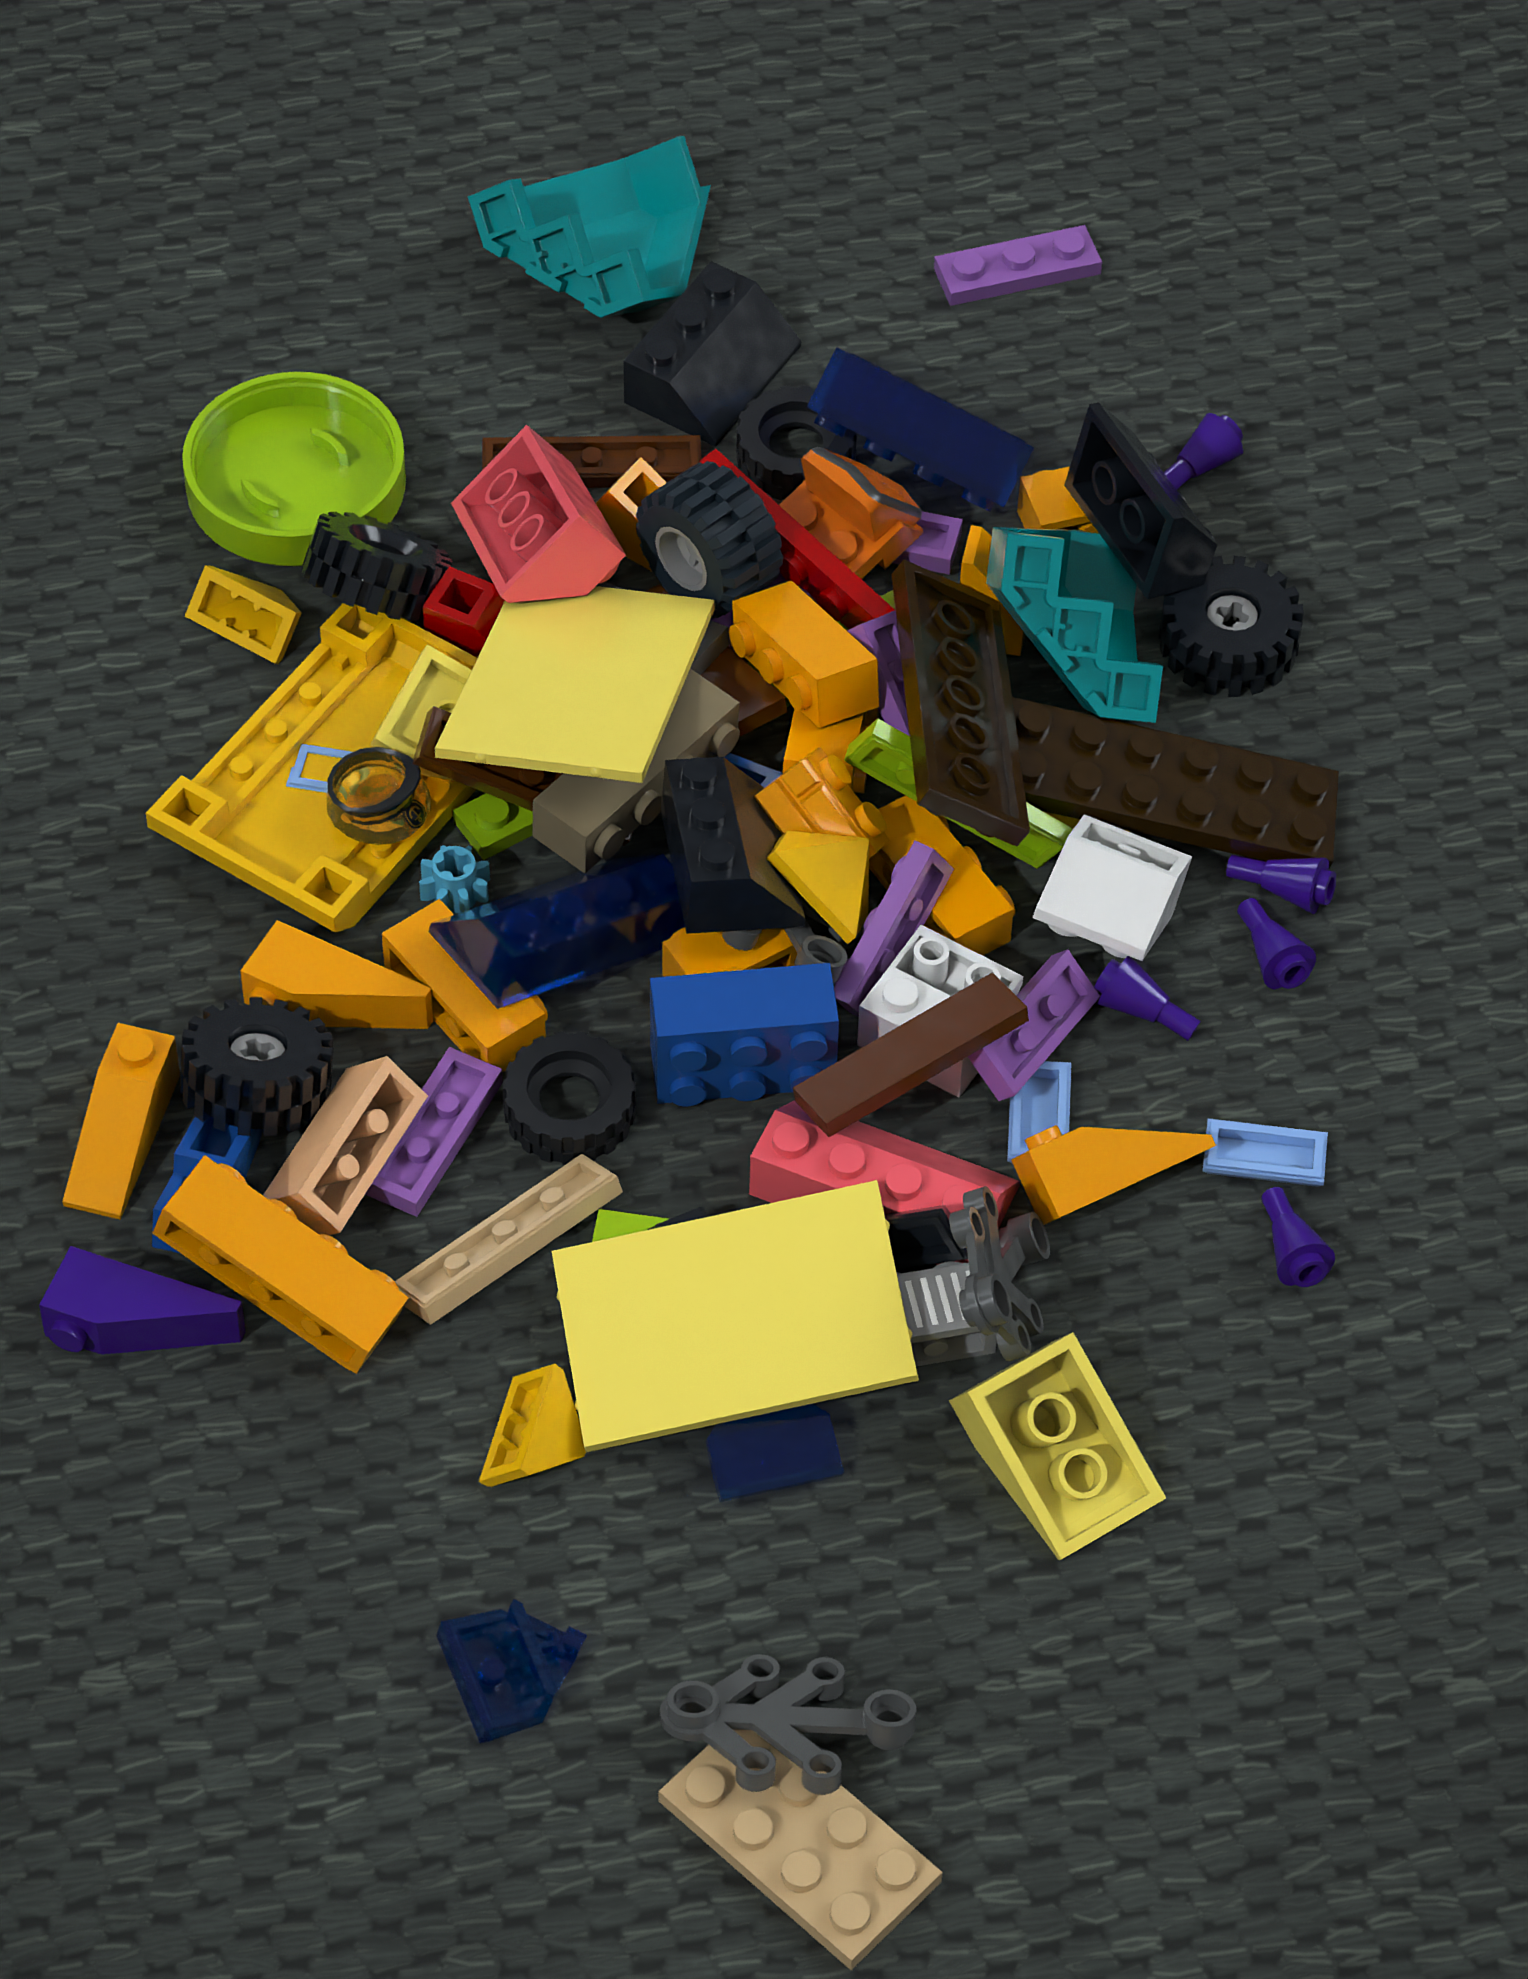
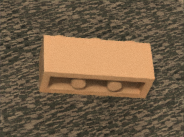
M388 1056L346 1068L263 1196L267 1199H276L285 1203L294 1211L300 1222L319 1235L340 1233L428 1095Z

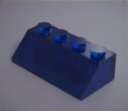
M837 347L807 405V408L818 413L814 420V423L841 437L844 436L847 428L867 438L863 448L891 462L896 453L916 462L912 473L940 487L945 478L965 487L961 498L989 512L994 503L1002 507L1007 506L1020 482V477L1025 473L1038 448L845 349Z
M663 854L620 858L593 866L586 873L579 871L432 922L428 932L493 1005L499 1009L661 950L662 942L669 939L678 930L684 928L685 924L672 863Z

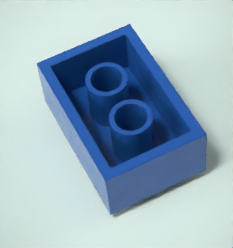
M830 963L650 978V1048L657 1104L673 1102L679 1106H694L707 1099L730 1097L739 1101H753L764 1094L793 1092V1087L837 1062L839 1018Z

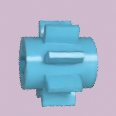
M442 845L432 860H421L422 880L419 881L421 901L433 899L436 901L440 899L453 914L461 913L465 917L469 916V909L474 906L476 901L488 902L489 862H476L471 846L464 848L461 846L446 847Z

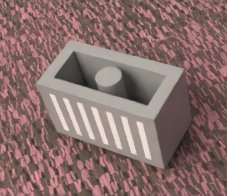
M950 1261L941 1263L932 1269L903 1274L897 1272L907 1325L912 1331L911 1344L916 1367L996 1352V1333L986 1336L980 1332L977 1326L970 1327L961 1312L959 1293L961 1290H965V1280L970 1275L969 1262Z

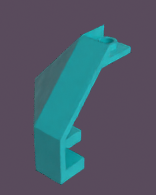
M678 136L620 160L524 187L521 178L507 180L468 196V200L483 247L500 258H509L524 267L526 274L558 293L565 292L584 303L583 308L602 318L640 312L676 299L687 289L711 185H699L685 137Z
M993 527L986 584L1081 706L1103 718L1156 723L1163 666L1157 663L1138 662L1133 612L1137 585L1101 535L1082 530Z

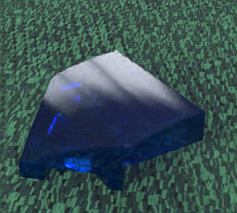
M814 1404L716 1424L705 1441L719 1502L841 1477L844 1474L830 1415Z
M513 1599L508 1612L497 1609L441 1621L436 1636L480 1743L492 1741L543 1723L586 1640V1634L570 1626L566 1632H563L527 1614L523 1606L524 1604Z

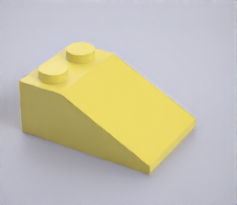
M1073 1332L1047 1344L949 1400L975 1449L1058 1560H1062L1166 1499Z

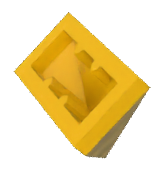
M205 565L185 617L275 664H279L287 650L301 611L283 591L276 587Z
M787 831L778 839L766 859L847 944L856 938L868 916L869 838Z
M555 1363L513 1377L479 1479L481 1484L490 1487L585 1457L586 1451L581 1425L564 1370Z

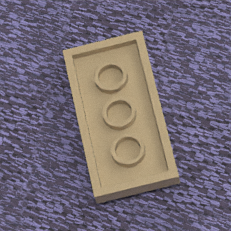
M733 1729L752 1747L765 1748L775 1756V1781L770 1788L760 1792L747 1791L741 1788L735 1778L736 1766L708 1745L659 1790V1802L845 1966L852 1970L942 1882V1871L842 1785L835 1792L826 1795L809 1792L802 1784V1769L753 1730ZM751 1768L750 1770H755V1771H756V1770H762V1769H759V1768ZM816 1771L817 1773H827L825 1771Z

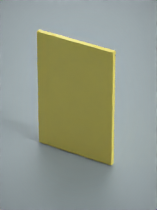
M596 586L586 596L515 603L505 601L435 746V758L643 783L714 613L715 600Z
M870 1181L553 1250L552 1257L558 1287L557 1299L561 1305L576 1395L575 1408L579 1413L585 1451H596L919 1381L911 1344L912 1331L907 1325L888 1233L890 1224L885 1219L878 1181Z

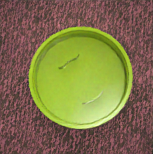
M283 372L257 377L240 383L216 397L199 413L192 423L184 442L182 456L186 495L196 522L206 535L226 550L243 558L264 564L279 566L303 565L317 520L323 513L328 515L329 512L336 511L344 515V512L355 513L359 518H365L366 515L377 518L378 522L384 524L391 523L401 506L405 493L404 445L401 430L396 419L383 402L372 393L350 381L331 375L313 372Z

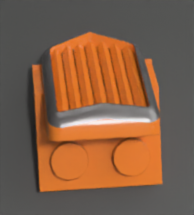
M821 447L811 449L801 458L805 481L779 504L860 579L867 575L877 564L886 569L923 534V528L916 524L922 517L921 509L903 486L862 463Z

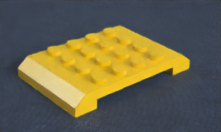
M344 603L320 627L321 643L192 780L181 775L146 812L148 828L335 933L352 928L360 921L452 818L453 809L463 805L477 790L454 780L429 777L421 774L420 782L412 800L415 799L423 804L426 818L421 827L412 828L405 820L403 812L397 817L381 824L361 825L351 822L346 823L334 810L328 793L286 787L291 768L295 765L301 744L352 752L373 747L370 745L427 644L471 670L477 661V657L400 617V620L392 619L381 612L375 615L365 612L366 608L358 605L352 607ZM308 753L300 777L327 782L334 765L342 758ZM359 761L343 770L336 777L334 783L390 791L397 767ZM404 778L384 800L391 797L400 788ZM336 795L340 802L350 808H363L380 803L379 801Z

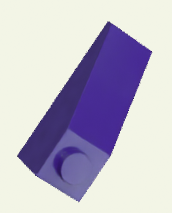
M70 1246L39 1304L45 1336L49 1337L58 1347L70 1352H79L82 1349H86L102 1355L238 1343L242 1341L246 1333L242 1301Z

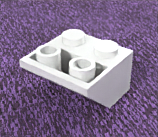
M1084 814L1066 839L1036 906L1033 918L1047 923L1050 929L1060 935L1068 937L1079 936L1100 944L1105 951L1116 957L1126 958L1130 956L1143 961L1174 913L1192 856Z
M920 925L859 1005L857 1045L860 1047L866 1046L992 972L1015 995L1019 993L1023 984V976ZM966 1057L927 1081L960 1097L978 1071L970 1059Z

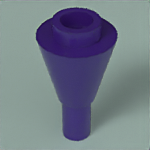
M1207 413L1177 456V461L1163 473L1175 489H1178L1190 478H1195L1243 454L1241 443L1243 434L1240 428L1226 415L1219 417L1216 414Z
M1231 855L1226 869L1227 877L1260 884L1263 889L1311 914L1316 913L1320 904L1329 905L1336 886V873L1329 870L1327 858L1274 859L1264 862Z
M1249 898L1241 902L1237 913L1251 932V938L1266 986L1274 990L1281 987L1290 989L1305 982L1316 963L1315 951L1277 922L1271 920L1255 898Z
M1127 956L1122 963L1114 958L1111 959L1094 986L1096 990L1102 993L1098 1005L1153 1023L1158 1021L1187 1041L1190 1040L1201 1023L1199 1019L1170 1002V997L1130 956Z
M1273 1187L1266 1190L1262 1194L1261 1201L1272 1221L1278 1279L1287 1286L1310 1287L1316 1285L1332 1269L1335 1263L1334 1251L1298 1214L1294 1213L1282 1188Z

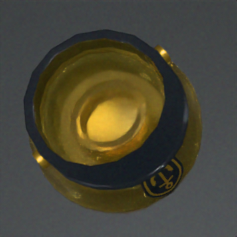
M381 747L363 748L344 756L334 765L327 779L328 792L326 802L329 818L334 826L346 836L363 843L376 845L391 844L410 837L424 824L431 810L430 791L426 782L421 777L420 767L412 764V757L400 753L396 749L391 750Z

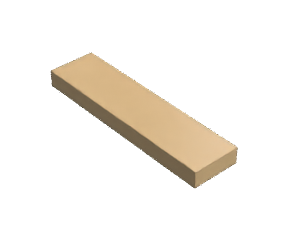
M580 1154L397 1279L395 1283L398 1285L399 1291L409 1297L404 1306L430 1325L623 1193L618 1176L584 1154Z

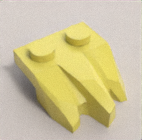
M427 644L370 745L391 750L396 749L400 753L414 759L427 712L435 706L452 713L472 670ZM420 767L422 775L449 779Z

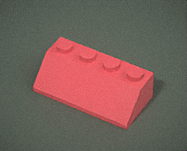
M528 425L451 502L500 597L508 603L586 596L598 584L609 580L617 571L620 561L626 556L573 464Z
M795 1100L774 1111L750 1156L749 1195L771 1203L877 1180L884 1214L945 1205L951 1214L952 1212L964 1209L963 1194L965 1192L987 1186L997 1204V1225L999 1228L1020 1186L1019 1180L859 1121L828 1137ZM968 1259L956 1261L960 1263H967Z

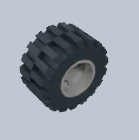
M709 461L704 464L699 462L646 496L641 501L642 505L637 509L636 517L638 523L636 524V532L641 540L639 545L654 576L658 578L662 587L669 595L715 600V610L711 619L726 615L733 610L732 601L761 591L776 580L781 573L779 567L783 565V554L779 548L782 547L780 535L775 529L776 524L772 515L767 511L760 496L750 488L749 483L741 476L737 477L731 469L724 465L719 467L715 462Z

